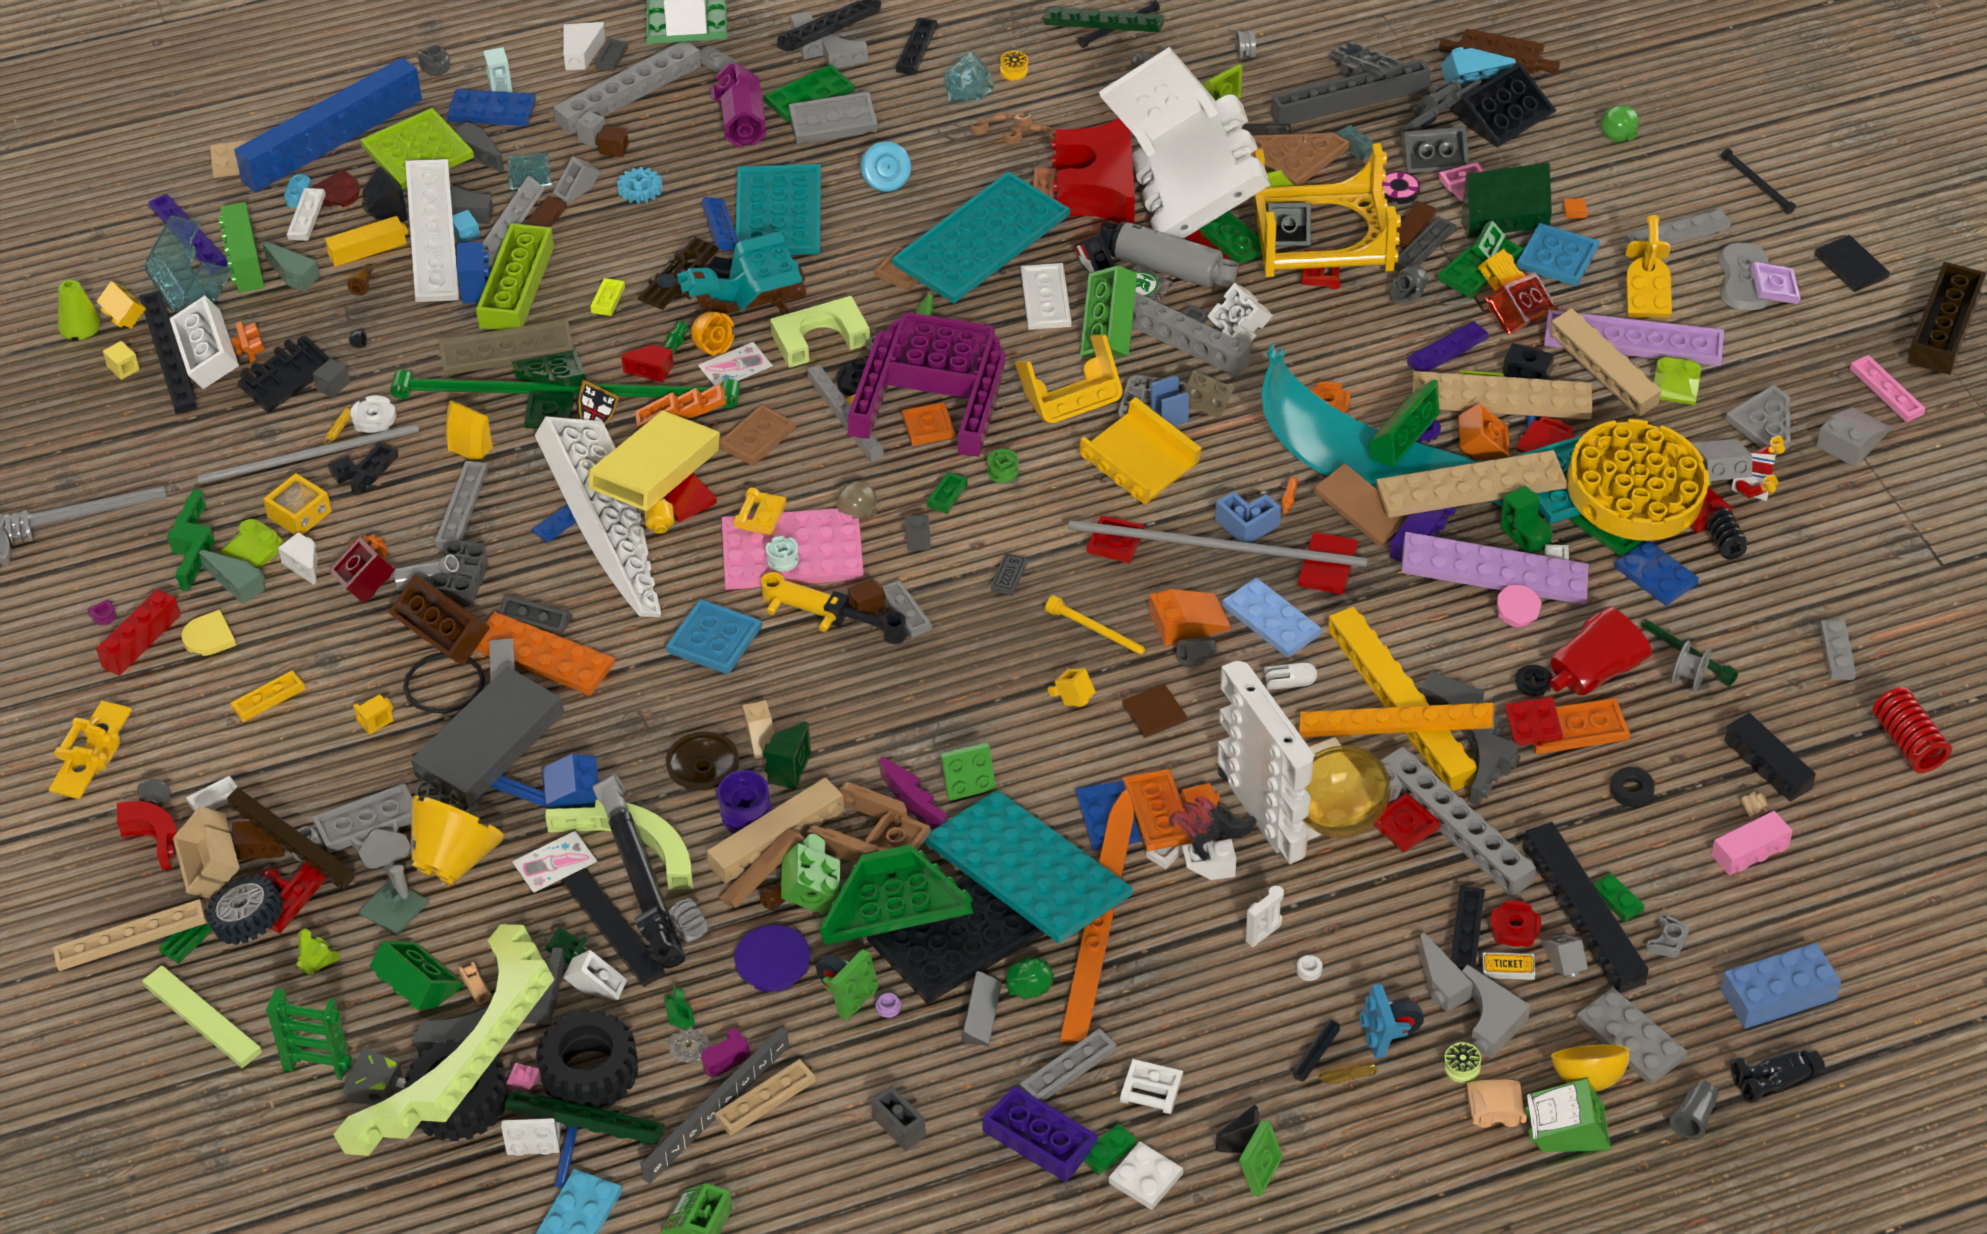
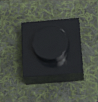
M348 456L328 464L329 472L338 484L352 479L356 467Z

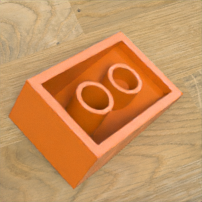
M1169 589L1149 594V614L1164 646L1176 644L1183 639H1195L1231 629V625L1215 593Z

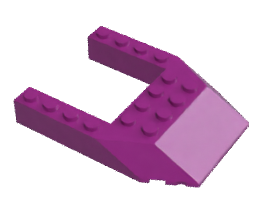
M906 312L899 320L891 323L887 331L879 332L876 335L848 414V436L870 439L888 385L899 388L904 387L970 398L959 430L957 454L980 457L996 405L1006 354L1004 350H1001L1000 341L995 336L993 326Z

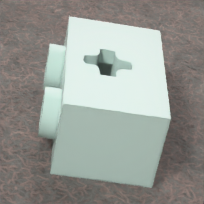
M504 48L483 51L490 90L512 92L509 65Z

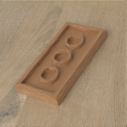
M1345 463L1319 483L1313 491L1381 548L1395 537L1409 517V515L1388 518L1379 491Z

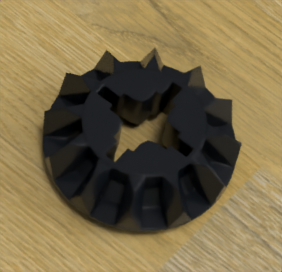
M1526 665L1516 672L1515 682L1517 689L1523 690L1524 695L1532 693L1534 697L1536 694L1544 696L1546 691H1551L1552 687L1549 681L1553 679V676L1548 669L1539 665ZM1532 676H1534V679H1536V685L1532 684Z

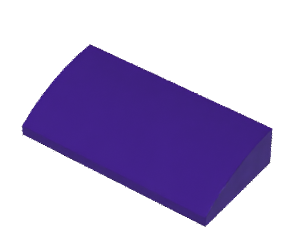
M1014 1086L982 1118L984 1133L1065 1182L1080 1167L1098 1140L1097 1134L1017 1086Z

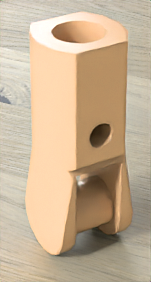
M471 962L470 966L463 969L459 967V974L476 1003L482 1005L489 1002L492 994L482 979L475 963Z

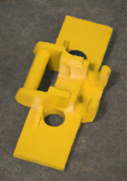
M101 700L90 720L73 719L70 731L61 746L54 751V755L65 762L51 784L49 792L81 799L94 775L98 774L100 770L106 769L119 747L120 736L118 734L132 712V708ZM80 731H83L85 737H88L84 747L74 746L70 750ZM77 766H86L82 772H74Z

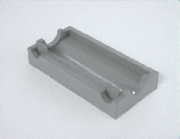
M869 92L789 104V115L797 145L807 141L811 143L861 135L870 131L877 132V121Z

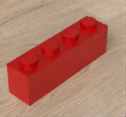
M156 589L96 648L101 667L120 676L180 617L176 598Z

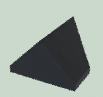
M1255 1104L1216 1134V1150L1218 1152H1244L1259 1126L1258 1107Z

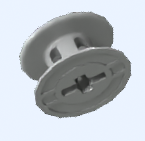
M1687 640L1676 662L1671 682L1672 685H1675L1681 675L1693 679V692L1695 693L1699 689L1711 657V648L1705 651L1703 657H1699L1689 653L1690 641Z

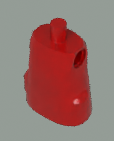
M1607 606L1600 613H1596L1586 620L1582 630L1553 655L1550 665L1556 676L1549 681L1550 686L1556 692L1561 691L1567 686L1577 695H1587L1603 683L1624 672L1630 671L1639 666L1641 662L1650 658L1652 655L1651 645L1646 636L1631 620L1616 608Z

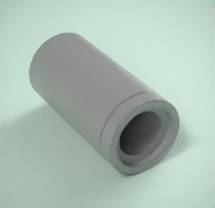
M439 561L396 568L394 576L397 591H403L414 574L429 582L431 576L442 573L438 567Z

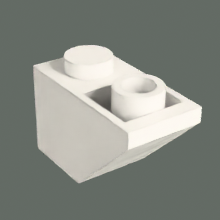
M1232 839L1204 844V851L1210 855L1206 861H1203L1198 856L1192 844L1182 845L1188 869L1210 880L1235 877L1236 855Z

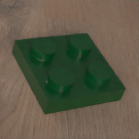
M530 391L524 420L525 428L539 429L545 417L571 419L575 399L574 392Z

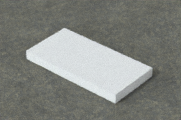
M1063 263L1021 266L1028 330L1071 327Z

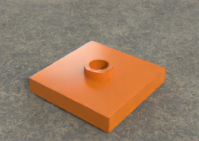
M945 402L901 410L902 419L912 446L955 438V431Z

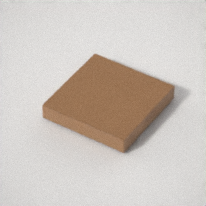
M898 246L874 270V276L910 291L919 281L892 265V258L903 250V248Z

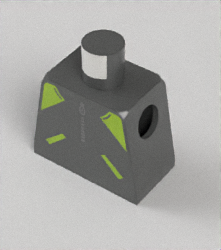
M363 1048L344 1085L347 1102L376 1105L393 1096L394 1093L404 1090L406 1082L405 1078H402L400 1064L396 1060Z

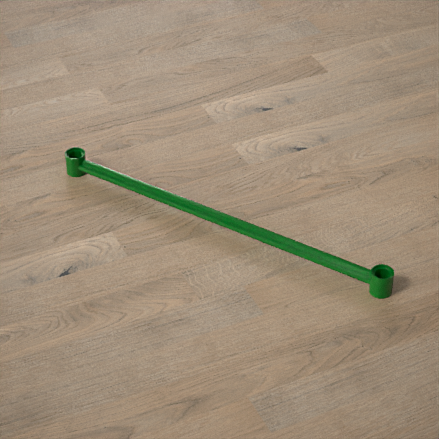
M398 370L394 373L390 392L392 396L398 399L408 398L411 391L529 394L530 391L574 392V395H578L581 384L571 387L543 382L414 379L411 372ZM725 379L721 382L726 398V404L722 407L730 409L738 404L740 384L736 380ZM594 384L619 397L662 398L672 392L676 397H679L695 388L700 393L711 388Z

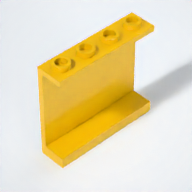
M1135 397L1129 402L1128 413L1095 439L1089 441L1085 437L1081 438L1079 454L1085 460L1095 465L1100 472L1105 473L1114 480L1118 486L1127 490L1133 498L1138 499L1145 505L1199 463L1202 448Z

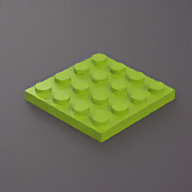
M433 108L360 139L362 148L390 175L402 190L407 188L406 161L448 159V167L452 168L474 158L473 150Z

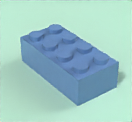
M1814 943L1725 971L1720 990L1743 1028L1747 1029L1837 1000L1841 980L1818 944Z

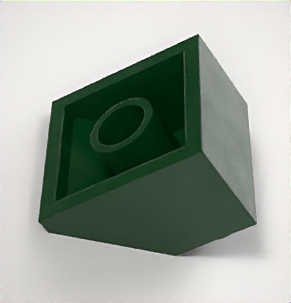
M804 721L773 734L770 743L765 744L763 757L766 758L765 773L768 775L769 784L791 789L797 788L811 755L809 722Z

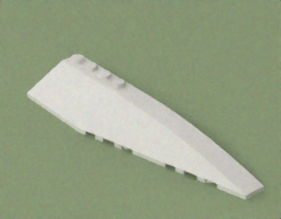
M545 417L535 434V438L590 548L614 585L639 616L660 617L661 611L657 593L653 590L655 582L654 578L650 576L651 563L647 561L648 549L643 527L639 523L641 521L640 513L632 505L589 489V470L616 449L603 421Z

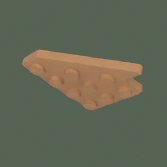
M1335 133L1253 135L1258 149H1263L1266 172L1282 170L1283 175L1294 186L1302 185L1350 148V142Z

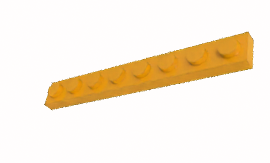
M1493 703L1301 712L1299 733L1301 737L1488 729L1494 728Z

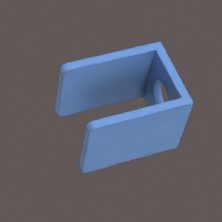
M1177 376L1151 384L1150 408L1173 426L1188 422L1189 394L1186 392L1178 395L1179 378Z

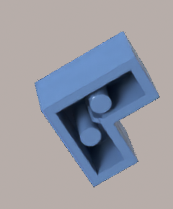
M1233 491L1216 501L1215 521L1239 542L1252 543L1280 526L1281 506L1267 494L1248 504Z

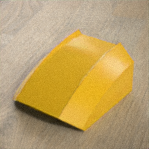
M450 400L446 416L448 452L453 451L468 458L470 461L483 459L493 448L488 416Z

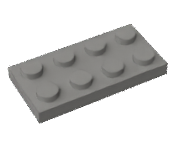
M1611 988L1576 1015V1021L1602 1044L1622 1045L1630 1048L1628 1066L1650 1086L1683 1062L1688 1056V1051L1614 988Z

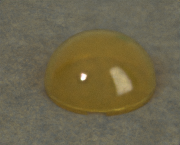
M1334 746L1315 753L1312 781L1305 787L1310 795V812L1302 820L1312 830L1334 838L1352 837L1369 830L1383 816L1390 799V778L1383 763L1373 756L1371 752L1355 746Z

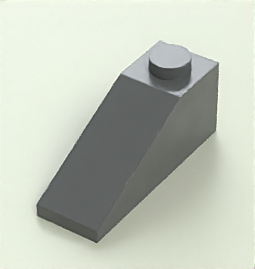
M465 122L455 131L473 150V160L499 172L504 171L502 154L482 128Z

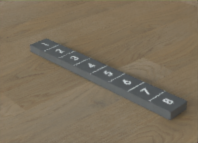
M782 1027L777 1029L641 1163L643 1180L650 1184L715 1120V1113L735 1101L789 1047L788 1031Z

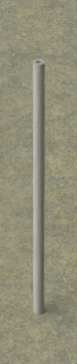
M417 424L215 471L199 475L197 478L200 485L418 433L419 428Z

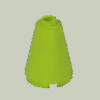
M64 281L58 288L57 326L60 334L67 339L78 337L79 340L93 336L100 329L101 317L78 281Z

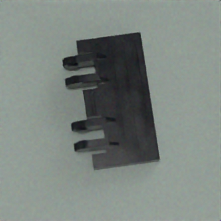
M305 335L297 339V345L289 339L284 342L285 348L291 355L287 354L282 348L276 347L273 350L275 356L264 363V368L258 363L252 364L251 369L257 375V379L247 370L241 372L242 379L238 381V386L267 413H270L314 381L313 373L330 359L328 355Z

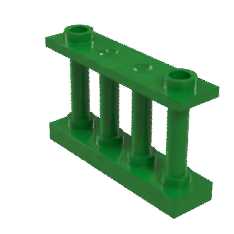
M275 988L266 1011L283 1070L293 1072L297 1062L299 1063L302 1060L334 1066L337 1080H343L345 1072L351 1068L352 1056L348 1052L340 1021V1010L337 1009L335 998H329L325 1010L292 1005L287 999L285 990ZM292 1015L321 1020L322 1024L295 1020ZM296 1031L324 1035L326 1040L302 1036ZM300 1046L330 1051V1055L305 1051Z

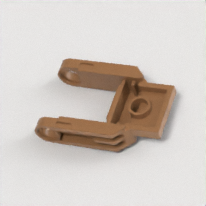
M845 782L839 789L843 794L844 806L880 819L866 838V842L833 829H824L815 825L807 830L804 838L809 834H816L825 841V853L857 864L861 855L910 844L918 850L931 833L929 825L908 818L904 802L859 785Z

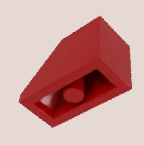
M649 345L624 353L621 356L623 373L662 383L674 366L672 350L656 345Z

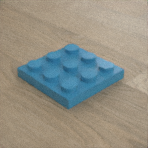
M1539 223L1517 261V268L1578 286L1599 249L1600 241Z
M700 599L666 645V651L672 655L729 675L762 628V621Z

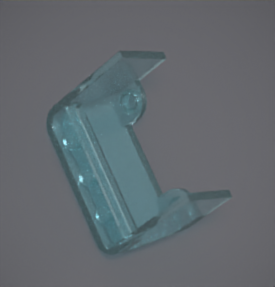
M171 215L145 261V271L157 290H160L170 310L179 313L203 296H206L210 301H214L220 295L232 270L231 268L202 262L195 273L190 266L196 257V250L191 241L201 224Z

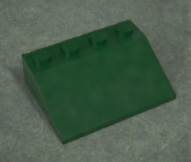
M1549 162L1466 174L1461 223L1468 238L1479 237L1485 224L1493 221L1503 233L1536 229L1539 223L1550 226L1552 204Z

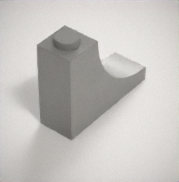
M1467 965L1462 972L1473 983L1471 997L1474 999L1480 1012V1021L1473 1029L1471 1044L1479 1050L1480 1054H1485L1492 1059L1527 1023L1531 1005Z

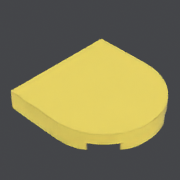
M220 610L193 619L182 631L183 645L190 653H202V656H207L236 646L235 639Z

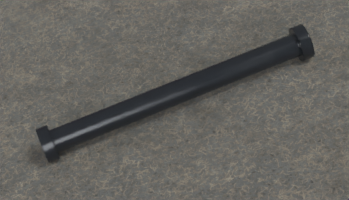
M1152 0L1149 5L1135 12L1149 14L1152 11L1157 12L1160 10V5L1156 0ZM1099 29L1087 36L1078 37V44L1080 47L1085 48L1089 43L1115 30Z
M1730 148L1722 152L1721 158L1724 161H1729L1783 207V211L1786 214H1791L1795 210V203L1786 200L1733 155V151Z

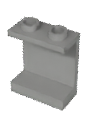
M1737 439L1692 443L1704 459L1703 464L1706 466V470H1708L1709 481L1752 477V454Z

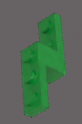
M193 489L190 496L186 498L184 508L177 515L176 523L167 535V542L170 544L172 553L185 555L175 575L180 590L190 591L202 568L199 552L201 550L210 552L215 543L211 527L197 524L206 507L202 490Z

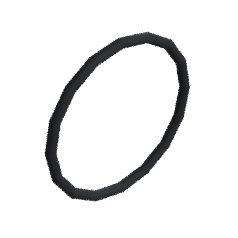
M440 653L426 657L413 665L405 676L403 690L407 700L417 709L429 713H450L461 710L483 690L485 677L481 666L469 658L467 662L477 669L480 677L478 689L470 699L460 705L446 709H435L420 705L410 695L408 689L410 677L417 668L428 661L449 657Z

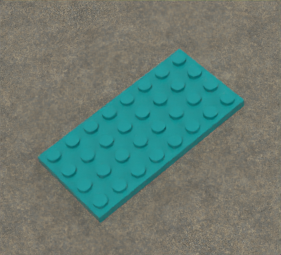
M1008 171L892 258V265L955 304L1070 215V208Z
M999 790L994 791L932 830L924 841L926 845L1059 944L1133 895V887Z

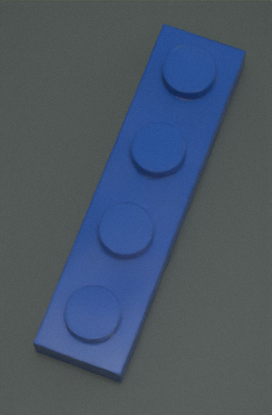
M703 197L702 207L716 247L722 250H735L738 239L724 200Z
M567 504L531 530L535 535L548 543L575 524L576 520Z

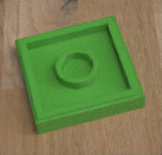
M1261 1120L1239 1159L1252 1195L1259 1197L1263 1194L1283 1158L1270 1122Z

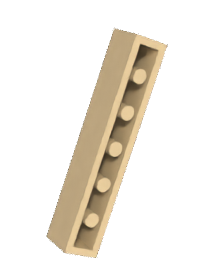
M1571 308L1552 320L1550 335L1638 417L1659 404L1661 390L1658 385L1651 382L1641 369L1636 368L1629 361L1627 356L1622 355L1610 341L1601 336L1599 331L1587 323L1581 314H1578Z
M826 777L707 850L708 866L725 884L738 879L787 829L799 832L804 836L811 826L820 827L832 817L838 816L844 811L843 794Z

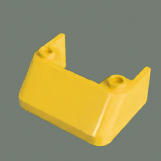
M1106 335L1090 336L1096 357L1089 359L1084 364L1085 380L1048 393L1045 384L1041 380L1036 379L1031 361L1015 362L1024 394L1044 422L1056 423L1113 403L1121 398L1123 390Z

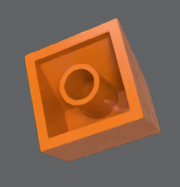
M1480 403L1458 416L1459 445L1464 453H1468L1474 459L1496 460L1510 457L1508 425Z

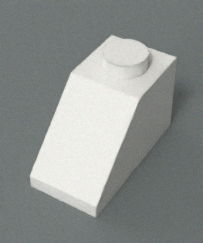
M298 532L278 548L281 562L313 585L317 582L318 557L315 549L316 544L311 538H306Z
M591 950L573 957L563 977L582 993L613 1001L619 999L627 982L626 978Z

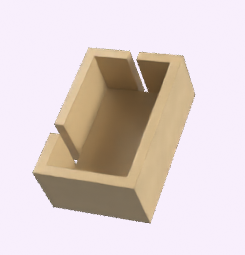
M200 806L173 837L185 888L189 894L212 900V897L215 894L217 895L219 890L224 887L225 882H228L239 869L231 834L228 833L229 826L225 813Z

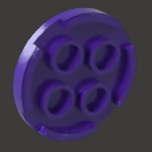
M779 925L764 926L749 932L737 945L734 957L739 977L753 985L754 989L768 992L781 991L792 987L793 983L797 982L804 974H807L811 964L810 948L806 939L799 932Z

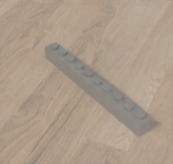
M820 364L808 368V380L848 432V414L851 405ZM872 433L870 439L851 436L871 463L884 458L883 448Z

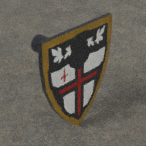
M582 380L577 400L579 419L603 421L604 425H606L614 414L619 396Z

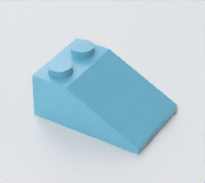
M1463 47L1453 49L1440 66L1445 83L1457 80L1460 85H1465L1479 79L1483 81L1495 78L1511 68L1516 62L1513 58L1473 48L1463 49Z

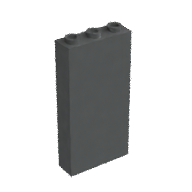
M507 666L411 759L413 774L420 781L425 780L431 784L436 791L449 795L454 802L462 803L469 808L564 714L562 699Z

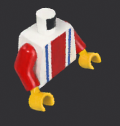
M1781 436L1773 437L1770 441L1771 446L1767 445L1758 451L1751 452L1752 477L1733 479V491L1741 493L1747 498L1754 497L1767 501L1768 493L1775 492L1776 485L1779 482L1776 476L1772 475L1776 456L1774 452L1782 454L1785 451V446L1783 445L1785 441Z

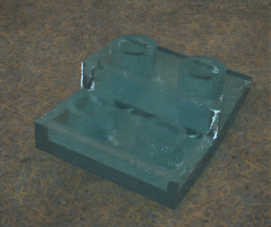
M548 153L507 157L510 190L519 189L528 175L542 186H551Z

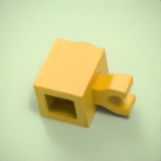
M1086 668L1067 669L1054 681L1056 686H1049L1047 688L1050 697L1060 695L1065 706L1082 707L1096 693Z

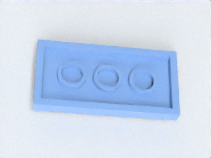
M1257 577L1229 595L1222 602V607L1287 658L1321 635V627Z

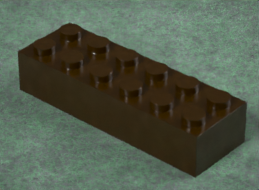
M1943 262L1913 338L1907 360L1908 364L1951 375L1981 296L1986 272Z

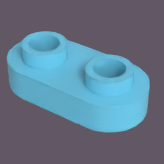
M296 174L290 179L284 194L287 206L297 208L304 188H311V181L307 175Z

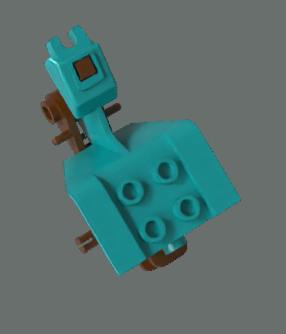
M782 231L738 242L734 250L729 280L718 279L717 274L710 268H689L687 271L677 274L681 291H689L690 297L696 296L703 313L721 312L729 314L736 311L744 312L745 309L772 302L779 308L781 314H784V312L786 314L789 311L786 299L806 295V288L803 283L805 275L798 266L797 260L792 259Z

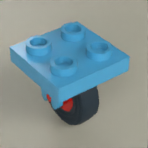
M1382 984L1372 985L1369 995L1366 996L1363 1012L1359 1016L1360 1025L1365 1028L1367 1034V1045L1369 1048H1372L1374 1057H1385L1392 1039L1413 1034L1424 1022L1422 1009L1416 1002L1407 1000L1388 1002Z

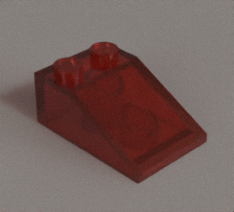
M1537 273L1503 285L1485 298L1490 310L1495 314L1501 328L1507 335L1515 333L1548 315L1549 310H1558Z

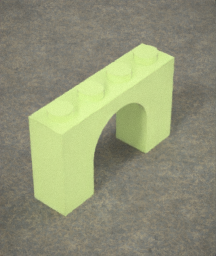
M852 296L770 319L771 335L789 368L809 362V349L803 336L812 329L827 327L837 330L843 336L850 350L866 346V341L870 339V328Z

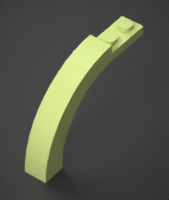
M595 800V808L546 809L545 818L548 832L611 831L608 823L610 818L607 817L604 805L599 800ZM626 803L641 841L650 846L664 863L668 890L693 889L689 853L679 834L670 824L655 813Z

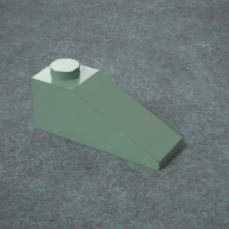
M266 241L262 243L266 260L288 286L305 292L320 277L316 260Z
M206 550L199 552L203 568L241 604L246 603L265 591L263 573L258 568L255 569L248 562Z

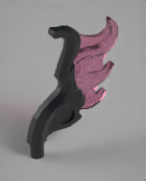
M1197 797L1195 799V802L1201 804V806L1192 802H1186L1182 807L1188 809V813L1175 811L1169 817L1171 827L1178 824L1185 829L1192 840L1195 852L1203 861L1210 857L1209 853L1204 851V844L1215 841L1220 837L1219 834L1239 839L1246 837L1254 830L1253 827L1257 823L1256 818L1253 816L1248 817L1246 821H1241L1227 808L1220 804L1216 807L1213 802L1205 797Z

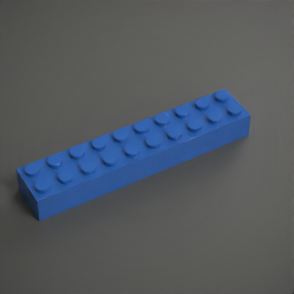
M402 57L235 148L234 152L241 181L256 193L420 102L422 95L417 68Z

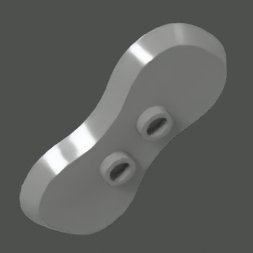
M1729 244L1718 255L1719 264L1725 272V282L1720 291L1722 300L1728 306L1741 310L1765 308L1771 300L1758 298L1751 265L1753 262L1769 264L1767 255L1761 247L1754 244Z

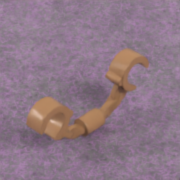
M1024 112L1018 114L996 113L983 120H977V126L970 125L971 133L974 135L984 134L989 130L988 123L990 121L998 122L1007 118H1013L1017 126H1029L1033 123L1032 114L1024 118Z
M1032 123L1029 126L1012 128L1013 136H1009L1004 132V142L1011 145L1017 144L1022 140V131L1024 130L1048 131V142L1051 145L1052 138H1056V129L1041 125V123Z

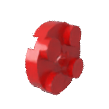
M1511 900L1504 902L1497 910L1495 908L1492 911L1490 930L1494 935L1495 942L1513 947H1530L1534 944V940L1540 934L1541 917L1538 912L1536 914L1531 909V905L1522 901ZM1513 921H1518V924L1521 926H1512L1511 924Z

